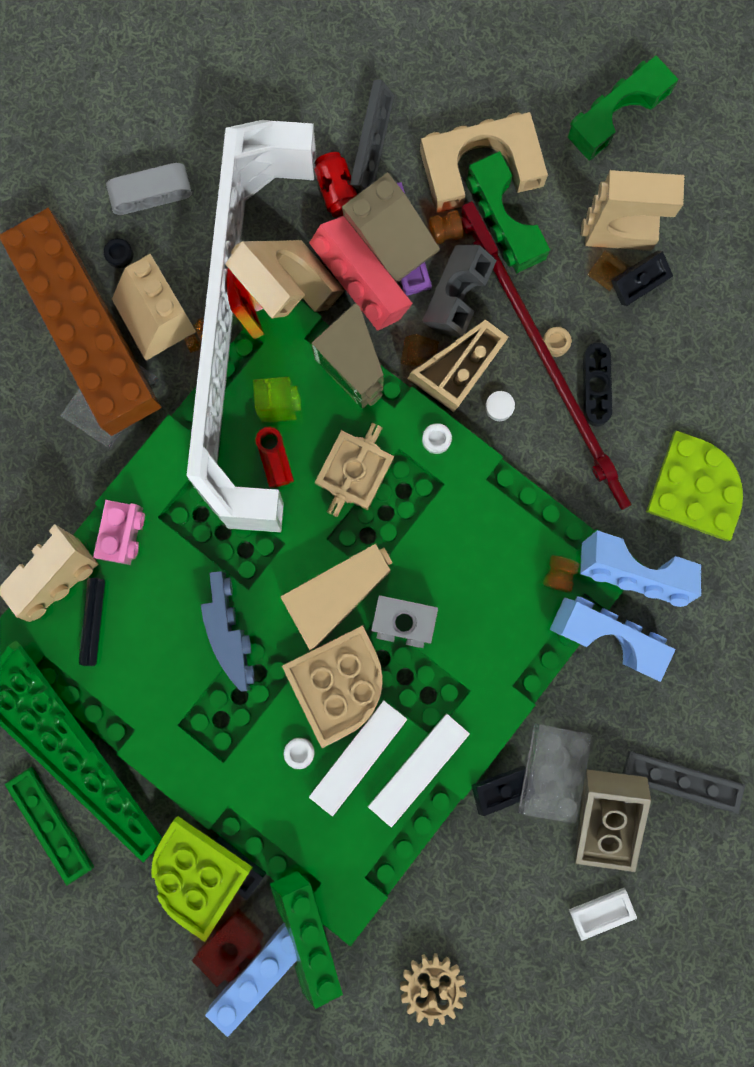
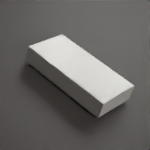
M625 888L569 909L581 941L637 919Z

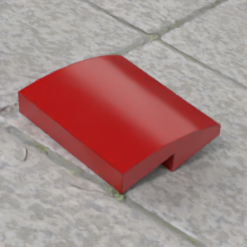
M228 268L226 283L231 311L253 339L264 335L257 315V311L263 308Z

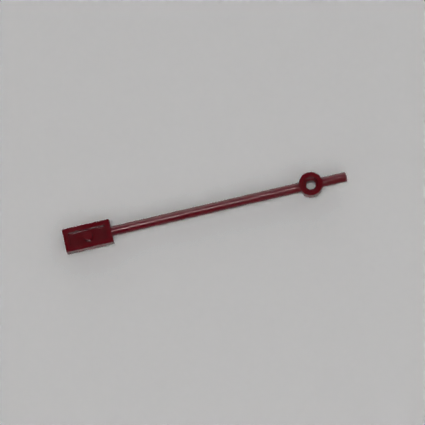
M473 201L463 205L462 217L459 219L461 226L466 234L471 233L475 240L472 243L473 245H480L497 260L493 271L594 458L595 465L591 467L594 476L598 482L604 481L609 486L621 510L631 506L632 504L618 480L614 464L604 454L499 258V250Z

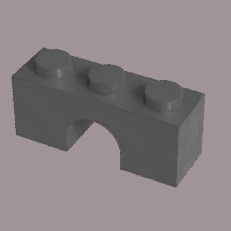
M455 245L422 322L440 335L463 336L475 312L463 302V299L471 288L486 286L497 260L480 245Z

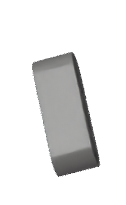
M171 163L115 177L106 183L112 211L117 215H124L184 200L192 195L186 168L181 163Z

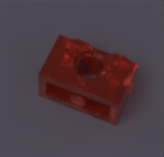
M238 908L196 952L191 961L216 987L224 980L229 983L241 970L238 965L246 957L250 961L261 950L262 945L260 942L264 934ZM226 943L234 944L238 953L235 955L227 954L223 949V945Z

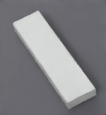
M383 700L309 798L333 817L407 721V718Z
M446 713L369 804L368 808L392 828L470 733Z

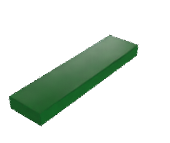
M33 767L28 768L4 784L66 886L94 868Z

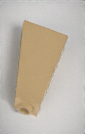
M374 544L281 596L309 650L316 648L390 573L388 565L392 564V560L385 548L379 550L377 545Z

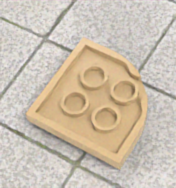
M363 626L282 666L321 748L360 728L369 719L378 704L382 690V669L378 655Z

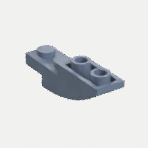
M222 571L211 572L210 582L213 603L201 604L206 633L213 652L229 679L241 692L251 690L250 684L255 682L253 666H248L247 654L251 653L249 635H244V630L232 631V625H236V614L234 607H229L228 596L233 595L231 578H226V573Z

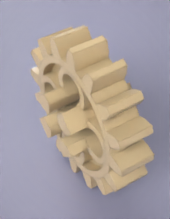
M434 953L430 961L423 954L422 963L420 964L412 960V972L404 970L403 977L407 981L400 982V990L405 992L401 995L402 1003H409L407 1013L412 1014L416 1011V1020L419 1023L424 1017L428 1018L429 1026H432L434 1019L437 1018L441 1025H444V1016L449 1015L452 1019L456 1018L454 1008L463 1009L464 1007L459 997L462 998L467 995L466 989L460 987L465 984L464 976H457L460 972L459 966L456 964L450 968L449 957L446 956L440 962L437 953ZM421 973L429 975L430 985L433 988L438 987L441 999H448L447 1004L439 1005L437 1003L435 992H428L426 981L418 979ZM443 975L450 977L447 983L442 981L439 983V980ZM418 996L422 998L427 996V1000L424 1003H418L416 998Z

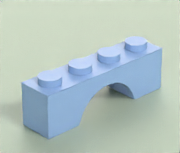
M598 530L582 542L580 574L591 577L597 582H607L623 590L642 593L648 598H658L670 602L673 606L684 607L701 596V564L675 556L659 567L658 570L649 569L632 557L624 539Z
M577 596L575 601L564 597L549 630L586 647L595 639L612 634L621 644L623 665L661 682L676 650L665 644L666 638L650 632L649 636L641 633L643 627L626 620L625 624L617 621L619 615L602 608L599 613L592 609L594 603Z
M284 923L271 936L267 944L246 969L232 980L210 1004L205 1016L227 1037L297 961L292 940Z

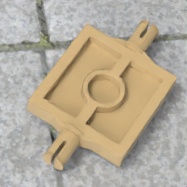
M371 423L365 438L354 437L341 430L315 481L316 485L328 490L334 496L329 509L326 511L331 515L333 513V516L338 517L345 502L354 503L366 510L369 509L394 459L393 455L381 450L375 444L383 429L379 425L376 428V424Z

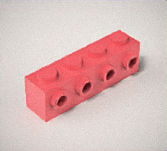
M342 216L320 224L309 244L354 302L360 306L361 311L378 331L399 321L413 303L348 220Z

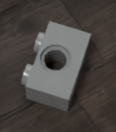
M379 595L372 632L377 633V639L394 642L395 637L407 639L406 645L424 648V643L431 644L438 607ZM406 614L411 617L413 625L409 631L403 632L396 627L395 620L399 615Z

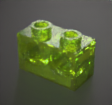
M290 377L253 380L255 410L262 423L297 420L296 411H301L300 393H298V386L292 385Z

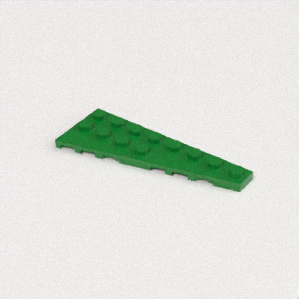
M15 641L8 645L0 657V726L144 863L157 849L162 837L21 644Z

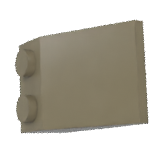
M388 172L342 206L343 216L396 283L440 251L439 246L406 194Z
M586 770L575 864L636 872L651 803L647 777Z

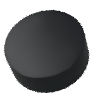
M112 239L104 247V257L112 267L124 268L133 260V249L124 239Z

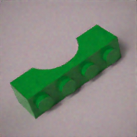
M657 55L648 62L642 61L633 70V75L628 79H620L613 86L610 94L606 97L604 95L598 97L587 113L581 112L571 121V129L567 138L589 161L610 145L616 132L612 120L613 113L628 105H639L652 110L672 93L679 79Z
M499 151L469 165L466 184L471 194L476 193L480 201L478 202L480 213L483 218L488 217L492 225L490 227L491 234L495 242L501 243L504 249L503 257L507 266H513L517 274L545 261L550 248L538 225L518 223L506 213L502 204V195L509 188L513 175Z
M296 871L270 883L278 913L288 930L295 949L297 965L294 967L302 993L311 1005L317 1009L342 996L343 993L311 884Z

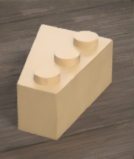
M484 320L443 351H440L423 365L414 369L407 379L454 412L509 337L487 320Z
M56 524L49 530L52 536L43 546L37 544L31 550L34 556L24 567L23 564H19L0 586V596L15 616L28 622L43 616L47 607L53 602L64 598L72 586L78 581L88 578L92 574L93 569L99 565L78 538Z

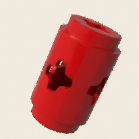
M330 152L315 160L314 173L327 211L331 212L333 217L339 218L343 216L342 206L357 196V192L352 185H349L352 177L345 158L341 157L339 152Z

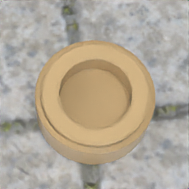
M562 327L550 328L543 337L553 357L564 355L572 343L569 332Z

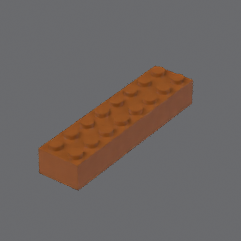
M46 208L0 234L2 244L99 426L109 435L113 436L161 409L160 403L66 231L52 211Z

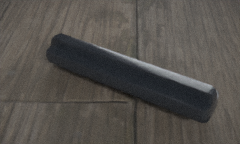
M89 578L87 580L79 653V665L95 666L97 664L105 580L101 578Z

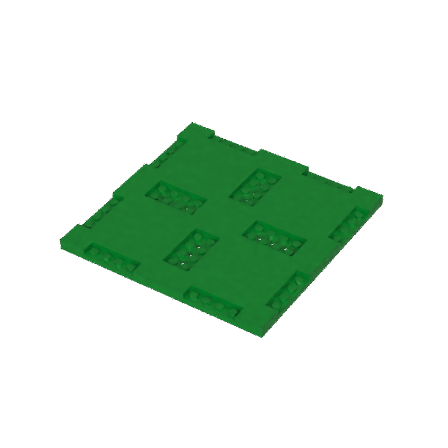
M300 300L285 317L271 318L264 309L257 311L264 335L253 339L242 325L243 330L230 344L217 461L218 466L235 487L279 490L284 502L281 532L231 529L232 534L227 540H219L217 538L216 530L224 523L203 500L187 477L196 396L195 387L172 416L169 414L95 502L96 508L73 534V536L81 541L89 553L94 556L105 501L137 504L143 508L142 512L145 513V521L142 530H138L136 542H139V550L136 559H132L131 565L94 558L99 565L93 569L92 574L85 580L78 581L69 589V593L64 598L53 602L46 608L43 616L31 622L17 618L12 610L8 608L0 617V657L8 645L17 641L70 713L113 747L120 758L208 830L211 828L230 845L265 871L274 881L298 871L311 884L322 924L351 947L387 900L388 894L460 800H463L472 789L471 785L476 784L535 707L539 697L579 647V643L549 630L564 597L574 601L577 596L594 603L592 609L600 613L602 608L609 610L624 590L616 585L607 582H597L591 577L580 574L582 542L598 529H592L503 460L501 454L413 386L410 388L381 366L383 372V390L381 392L383 395L374 405L370 406L367 404L362 409L315 360L311 343L330 325L323 321L321 315L314 312L312 308ZM371 423L376 424V428L379 425L383 429L375 444L381 450L393 455L394 459L369 509L366 510L354 503L345 502L338 517L333 516V513L332 515L327 513L326 511L329 509L334 496L328 490L316 485L315 481L341 430L354 437L365 438ZM435 423L445 425L452 434L449 448L440 454L430 453L425 449L422 442L425 429ZM272 427L280 432L294 482L280 487L269 488L255 440L257 433L261 429ZM268 435L262 440V447L273 449L277 445L278 439L273 435ZM400 484L409 485L412 489L411 496L407 499L399 498L395 493L396 487ZM382 506L391 507L394 511V517L387 522L380 520L377 515L379 508ZM199 507H206L209 510L208 519L202 523L197 522L194 519L195 510ZM365 528H371L376 532V539L371 544H365L360 540V532ZM244 542H250L254 546V553L249 558H242L238 553L239 546ZM374 544L377 545L379 550L385 548L392 560V564L388 565L390 573L316 648L309 650L281 596ZM222 571L226 573V578H231L233 595L228 596L229 607H234L236 614V625H232V631L244 630V635H249L251 653L247 654L248 666L261 664L267 670V676L263 681H255L254 684H250L251 690L247 691L249 695L248 700L243 705H239L233 700L232 694L237 687L229 679L216 658L203 621L201 604L213 603L210 582L211 572ZM89 578H101L105 580L97 664L95 666L79 665V653L87 580ZM379 595L438 607L431 644L424 643V648L406 645L407 639L395 637L394 642L377 639V633L372 632V626ZM401 614L396 618L395 625L400 631L405 632L411 629L413 621L409 615ZM363 626L375 651L385 650L391 656L390 663L385 667H381L382 690L374 712L384 700L406 717L407 721L332 817L312 801L309 796L366 722L351 734L321 748L282 666ZM408 668L413 672L414 678L409 685H401L397 681L396 677L400 669ZM427 686L434 688L437 694L435 701L430 704L423 703L420 699L421 690ZM218 711H225L230 717V722L225 728L218 727L214 722V716ZM447 713L470 735L391 828L368 806ZM295 738H305L314 747V758L310 765L303 769L290 767L284 759L286 745Z

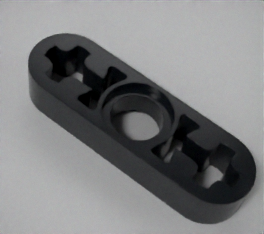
M603 343L591 344L583 354L584 416L588 424L595 427L604 425L612 416L611 352ZM596 350L604 358L598 364L599 370L590 373L589 370H594L596 367L595 359L590 358ZM592 378H600L604 381L605 389L602 392H595L591 389L590 380ZM605 397V400L602 399L599 402L600 411H605V414L599 420L595 414H591V411L596 408V399Z

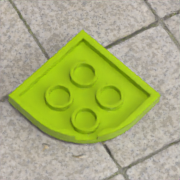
M675 431L646 512L727 542L731 541L743 503V488L736 467L729 457L713 444Z
M177 816L155 851L151 875L155 879L159 893L157 898L167 914L179 925L206 942L253 867Z

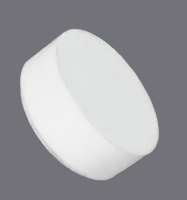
M504 391L492 393L485 405L486 413L495 421L508 419L515 409L513 397Z
M440 423L429 425L422 437L423 446L433 454L445 452L452 441L450 430Z
M305 738L292 739L284 749V759L294 769L306 768L310 765L315 755L312 743Z

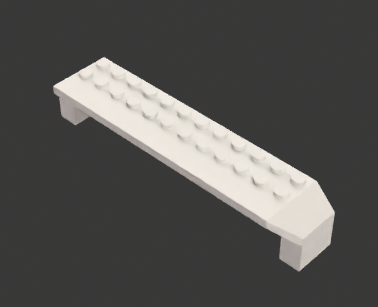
M259 120L227 127L225 130L187 477L203 500L228 529L281 532L284 502L279 490L235 487L217 464L233 312L231 311L227 295L228 267L225 263L232 256V249L241 242L245 201L275 178L314 180V162L317 154L314 124Z

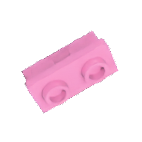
M109 500L105 501L93 558L131 565L132 559H136L139 550V542H136L138 530H142L145 521V513L142 512L143 508L132 503L125 504Z

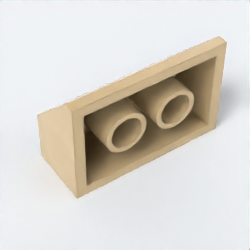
M151 254L124 269L112 300L145 360L152 358L196 332Z

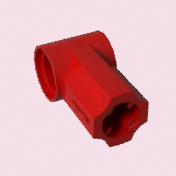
M272 427L261 429L257 433L255 440L269 488L280 487L294 482L280 432ZM268 435L275 436L278 439L275 448L265 449L262 447L264 437Z

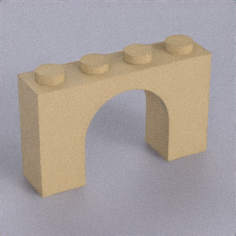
M519 112L512 113L503 119L495 121L487 119L478 125L470 127L459 126L450 132L441 134L433 132L425 138H421L420 153L436 213L464 205L465 191L458 169V162L465 153L475 148H491L501 152L510 166L517 193L544 187L548 173L530 112L524 114Z
M610 170L605 182H600L598 195H594L592 207H589L587 211V218L582 221L581 236H586L585 246L652 251L659 241L660 216L675 217L683 206L684 175Z
M302 240L242 241L232 249V256L225 263L271 318L287 316L302 298L314 312L328 310L345 291Z

